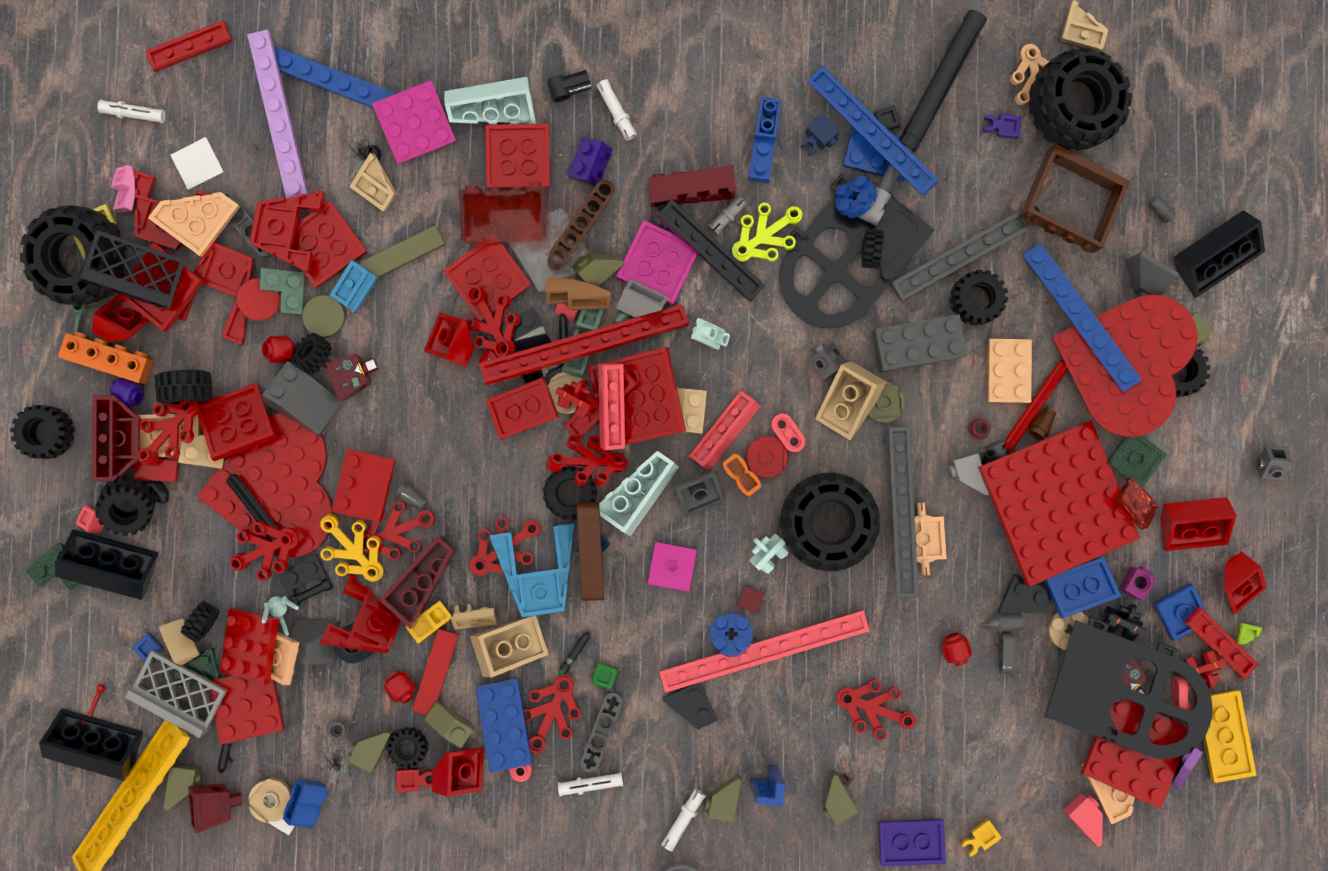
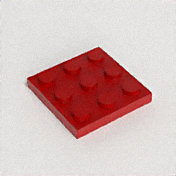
M548 123L485 125L487 189L550 188Z
M330 200L323 204L322 212L313 211L297 224L292 250L306 251L313 254L310 273L303 272L316 289L347 268L351 260L357 261L368 253Z
M492 234L443 270L480 322H483L485 318L478 304L470 302L467 298V291L471 286L475 285L484 288L486 291L485 300L492 314L496 312V299L499 295H508L513 300L532 286L495 234Z
M153 243L150 247L151 249L171 255L159 244ZM147 253L142 258L146 268L157 263L152 254ZM172 261L163 263L168 275L177 271L178 263ZM140 262L135 267L132 274L143 269ZM159 265L148 270L154 281L165 277ZM183 265L169 310L120 294L118 295L160 330L168 332L204 281ZM145 272L134 276L138 285L145 286L151 283ZM175 275L170 277L172 282L174 280ZM167 279L156 284L160 292L169 295L171 286Z
M257 383L200 404L198 416L210 457L213 461L276 438L260 387Z
M229 608L220 672L262 684H269L271 681L279 618L268 616L266 623H262V614Z
M236 676L211 680L227 689L214 716L220 745L285 730L275 680L271 679L269 684H262ZM209 689L211 702L216 701L219 692Z

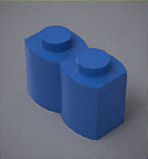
M298 778L292 788L290 800L285 807L283 820L291 826L312 828L319 818V807L327 797V787L321 781Z

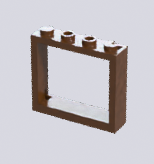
M1055 144L1046 151L1019 217L1025 219L1028 224L1044 228V231L1049 234H1056L1062 237L1067 243L1080 246L1085 252L1095 253L1104 247L1130 181ZM1052 162L1112 191L1093 238L1033 209Z

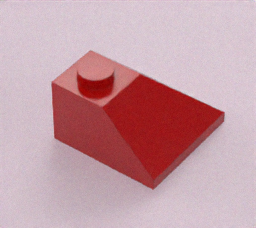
M117 295L94 313L92 332L109 342L129 339L150 321Z
M439 312L424 351L457 365L467 367L474 346L466 321Z
M1242 551L1236 556H1232L1225 564L1224 591L1230 610L1235 615L1267 588L1261 566Z
M484 748L446 752L433 769L432 792L448 797L482 791Z

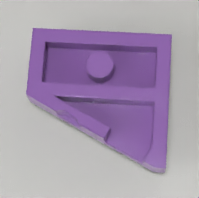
M1194 748L1193 751L1184 755L1182 762L1185 764L1172 784L1179 789L1181 788L1203 752Z

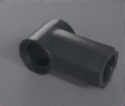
M586 70L568 76L557 75L547 80L553 102H562L569 99L573 94L592 89Z

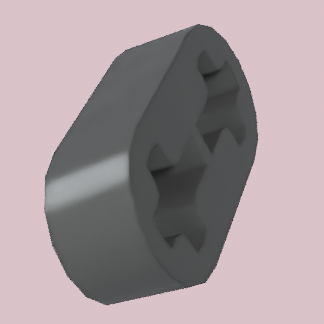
M1004 632L999 634L998 667L1000 673L1013 672V633Z

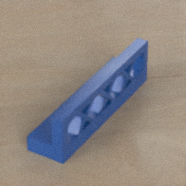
M769 765L768 780L750 779L755 802L758 804L783 807L785 782L778 766Z

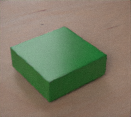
M598 662L591 683L611 690L618 668Z

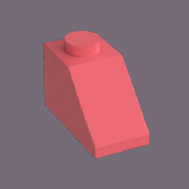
M1081 793L1063 811L1095 845L1100 847L1102 845L1103 813L1097 808L1099 803L1092 796L1087 798Z

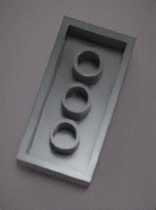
M960 314L882 327L872 331L879 373L962 359L967 356Z

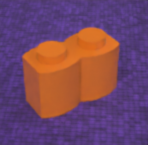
M734 453L722 462L724 472L735 480V484L741 493L751 496L761 488L758 477L748 470L745 461L739 455Z

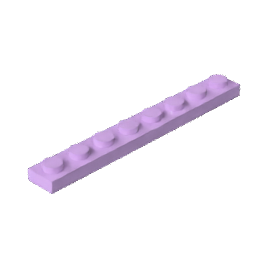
M267 29L247 34L286 198L296 197L298 194H309L271 33Z

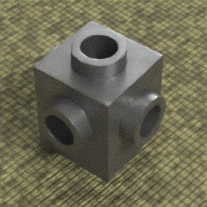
M833 342L826 347L822 344L813 351L815 355L809 359L813 368L823 380L836 372L841 364L847 363L841 351Z
M1265 445L1260 457L1256 459V468L1259 470L1261 478L1269 480H1283L1286 473L1290 471L1292 464L1286 447Z

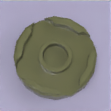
M320 295L307 302L303 309L302 319L304 326L310 333L327 338L341 331L345 324L346 314L340 302L331 296Z
M886 381L877 402L867 416L877 423H888L896 420L905 408V397L902 390L894 383Z

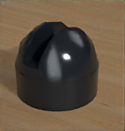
M369 145L365 148L364 157L366 159L370 154V149H373V153L377 156L378 160L381 159L382 153L377 146Z

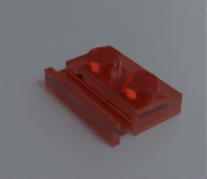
M1134 477L1126 479V485H1123L1115 500L1141 530L1147 529L1156 514L1154 511L1159 506Z

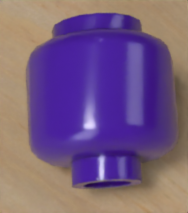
M119 378L110 386V395H116L129 408L137 406L143 401L144 391L140 383Z

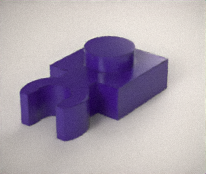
M1000 114L999 119H996L993 115H986L984 120L990 121L991 127L984 126L982 131L990 133L993 130H997V137L1018 139L1022 116Z

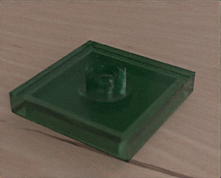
M1143 436L1124 437L1109 457L1107 463L1138 488H1142L1167 454Z

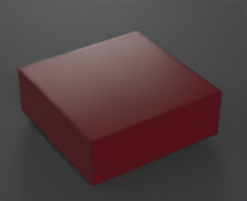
M744 586L737 606L757 613L764 593Z

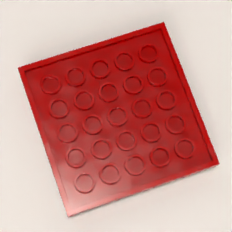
M1092 420L978 467L1026 586L1035 585L1140 539Z

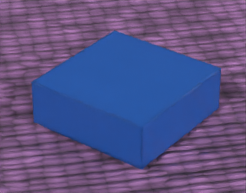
M147 633L132 649L145 662L150 651L155 650L160 653L164 647L151 633Z

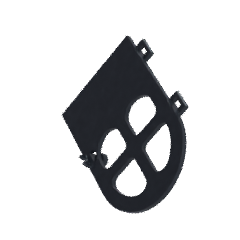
M857 169L850 178L841 173L830 188L836 192L838 188L836 185L842 179L846 184L859 176H865L875 187H878V185ZM836 194L805 232L796 227L789 235L794 237L797 233L800 237L796 241L795 247L789 250L783 261L780 286L785 302L797 317L808 324L821 328H838L855 322L870 309L934 232L931 226L893 196L890 197L887 205L884 206L883 209L885 211L877 226L859 217L849 218L847 215L843 216L835 205ZM826 229L842 230L849 237V248L836 262L829 260L814 247L815 239ZM865 230H883L884 242L880 263V276L872 286L863 287L846 273V267L858 254L862 253ZM790 240L785 242L789 246L793 245V242ZM802 256L809 257L826 272L825 277L807 296L799 294L794 287V269L797 261ZM834 282H840L858 297V303L854 307L838 314H825L817 306L820 298Z
M1091 616L1088 624L1076 620L1044 717L1154 758L1168 759L1179 757L1197 747L1204 739L1211 724L1213 712L1212 699L1201 675L1192 666L1176 658L1178 649L1159 642L1157 649L1154 650L1107 632L1109 623ZM1094 622L1103 625L1102 630L1093 627ZM1162 649L1171 651V654L1162 653ZM1134 659H1143L1151 662L1156 668L1150 691L1147 694L1132 690L1123 682V669ZM1169 672H1177L1191 686L1196 698L1195 705L1191 710H1185L1162 700L1161 694ZM1124 698L1143 707L1137 732L1133 735L1117 730L1112 723L1110 716L1111 707L1119 699ZM1162 712L1184 721L1187 725L1185 736L1167 745L1151 743L1148 737L1155 714Z

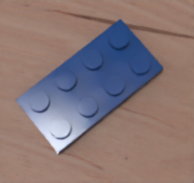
M519 678L476 686L489 773L533 764Z

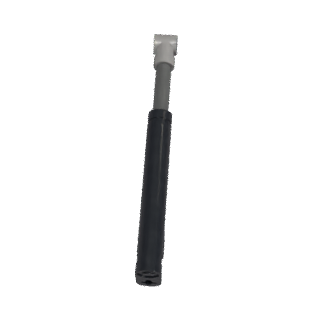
M976 10L967 11L961 26L950 41L939 66L902 132L903 135L899 138V141L911 153H916L919 148V143L922 142L987 21L986 16ZM890 164L878 187H875L877 189L876 201L872 200L869 205L871 208L865 214L859 216V218L874 226H877L885 211L883 208L887 205L891 197L890 192L900 175Z

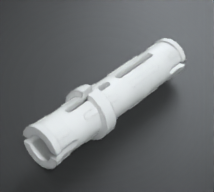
M609 80L600 81V84H597L596 87L614 118V124L618 125L625 141L633 139L637 136V133L629 121V114L623 110Z
M100 99L97 106L99 113L116 115L122 119L129 117L164 123L166 117L163 109L129 105L124 101H118L117 103Z
M622 773L585 779L578 777L577 780L558 782L559 796L575 793L583 795V792L623 786ZM604 781H611V782L600 783V784H594V785L592 784V783H598V782H604Z
M694 789L686 804L682 805V811L661 843L663 847L665 846V849L671 852L674 850L692 818L696 817V811L706 797L698 789Z

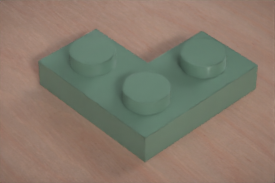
M260 268L259 290L280 292L279 313L302 315L304 272Z

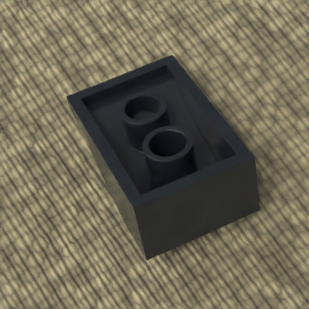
M533 307L518 314L520 316V323L514 327L512 341L515 344V353L551 343ZM506 321L501 326L503 335L507 324ZM558 364L521 376L527 384L563 367L564 364Z

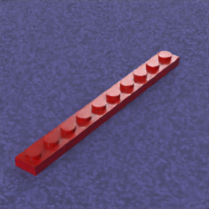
M681 304L479 363V368L484 383L487 386L689 326V321Z

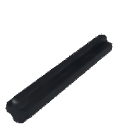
M233 474L226 479L227 484L256 522L265 521L267 525L278 529L238 475ZM266 534L271 541H274V540L277 539V538H275V537H272V536Z

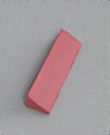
M599 363L600 447L603 450L625 449L623 364Z
M740 391L690 453L689 457L709 472L759 410L760 405L746 393Z

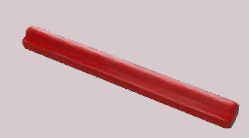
M1061 361L1057 363L1006 437V443L1003 447H1006L1008 452L1014 449L1067 372L1068 368L1065 363Z

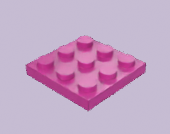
M432 80L372 103L397 164L456 141Z
M643 220L623 261L625 264L621 266L616 278L626 283L630 279L668 296L666 302L674 305L698 254L678 236Z

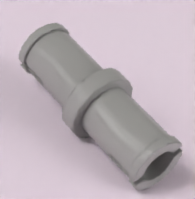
M739 195L726 208L723 207L720 210L721 213L708 225L711 229H714L713 231L717 235L730 221L733 222L735 220L734 217L747 206L745 201H742L737 206L742 200Z

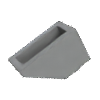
M630 279L622 292L616 309L621 310L626 315L639 317L662 310L668 300V296Z
M978 453L949 461L951 465L948 466L949 473L952 478H955L956 482L980 495H989L978 469L982 465Z

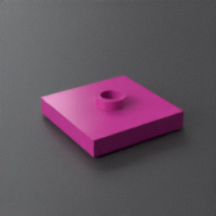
M655 542L648 584L690 591L697 549Z

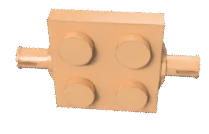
M916 503L917 562L921 563V575H930L929 562L947 559L944 516L926 515L925 503Z

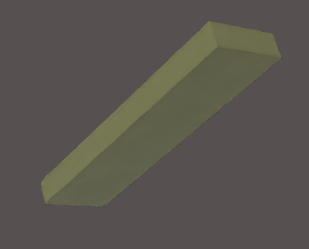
M434 225L361 261L360 264L380 278L445 246V243L437 226Z

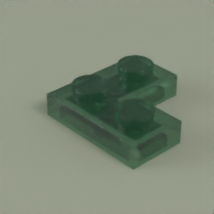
M58 543L25 570L39 587L45 585L55 576V563L64 546L63 543ZM61 579L68 589H73L79 584Z

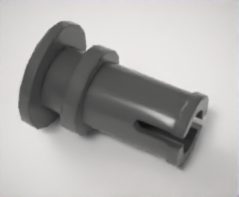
M1005 440L994 441L985 447L986 450H991L995 453V460L1007 455V449L1003 447L1006 443Z

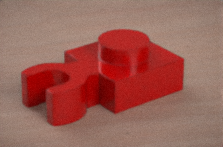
M418 767L397 769V792L419 791V785L421 784L428 788L432 787V781H426L425 778L428 775H433V770L427 769L423 773H418Z

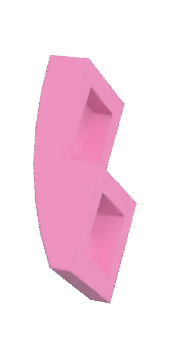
M126 165L116 168L111 185L112 188L118 190L113 210L118 213L132 211L134 204V173L132 167Z

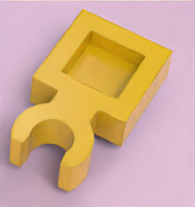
M986 819L970 831L973 837L963 839L961 845L965 847L968 844H972L971 850L967 853L970 856H974L980 846L986 850L1002 837L992 823Z

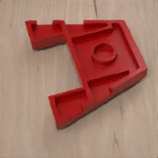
M135 171V237L178 251L183 243L148 218L160 203V201L150 198L157 178ZM195 190L194 196H205L212 194Z
M319 190L312 194L303 193L298 194L296 197H282L258 202L249 243L310 273L313 254L292 249L300 209L322 212L325 193Z
M351 574L342 593L362 602L350 632H347L329 623L320 643L387 654L401 620L371 593L372 590L368 586H362L357 581L358 578Z

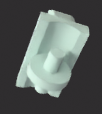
M697 318V326L692 329L691 339L719 350L720 345L727 346L730 334L708 321Z
M774 534L770 539L765 536L761 541L755 538L753 541L757 546L752 550L754 555L749 561L758 570L761 569L769 574L775 566L770 559L775 554L782 559L789 551L785 546V541L777 534Z

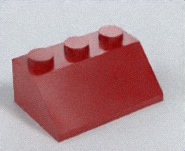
M347 449L332 512L381 522L396 460Z
M1228 498L1164 504L1160 517L1164 550L1172 551L1228 545L1237 517Z

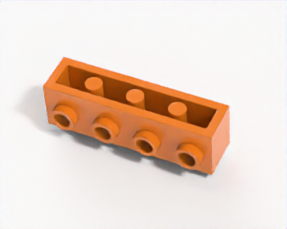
M75 331L74 335L65 333L58 354L59 358L147 385L154 364V360L147 358L148 354L136 350L132 354L127 352V347L117 344L113 348L107 346L108 341L99 338L91 341L87 339L88 335Z

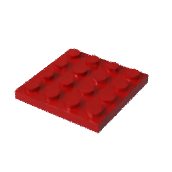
M669 347L604 362L623 364V368H626L639 383L624 397L625 445L686 432ZM598 364L588 366L594 395L599 391Z
M1127 699L1115 701L1110 711L1111 720L1115 728L1129 735L1135 734L1143 713V707ZM1156 713L1150 729L1149 741L1156 745L1174 743L1185 736L1187 726ZM1095 736L1080 773L1162 809L1182 756L1168 759L1154 758Z

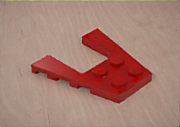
M213 242L198 262L199 265L193 273L204 281L203 284L236 297L239 287L244 282L253 278L255 259ZM196 293L177 319L186 321ZM236 300L221 337L244 345L247 317L239 311Z

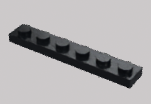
M672 199L659 212L657 217L749 302L763 289L765 285Z

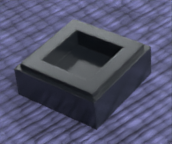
M895 105L874 112L875 118L888 130L901 126Z

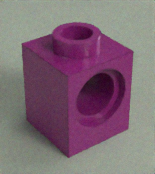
M1139 566V568L1130 567L1118 589L1137 600L1144 601L1156 578L1150 575L1151 571L1142 566ZM1137 577H1140L1142 581L1139 587L1135 586V579Z

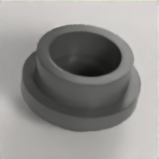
M341 718L334 719L328 724L327 733L334 740H342L349 733V725ZM337 725L341 726L342 732H337L335 727Z

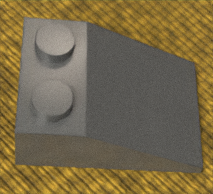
M288 361L262 394L264 404L317 436H320L343 404V401L338 400L333 393L310 375Z

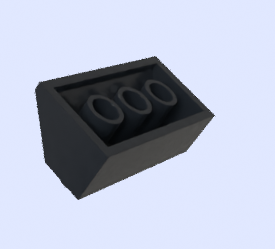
M1243 210L1174 256L1176 270L1180 273L1179 276L1194 297L1197 298L1265 252L1262 223Z
M73 529L56 559L55 577L142 600L150 584L159 553Z
M61 708L39 742L42 758L125 781L135 763L143 732Z

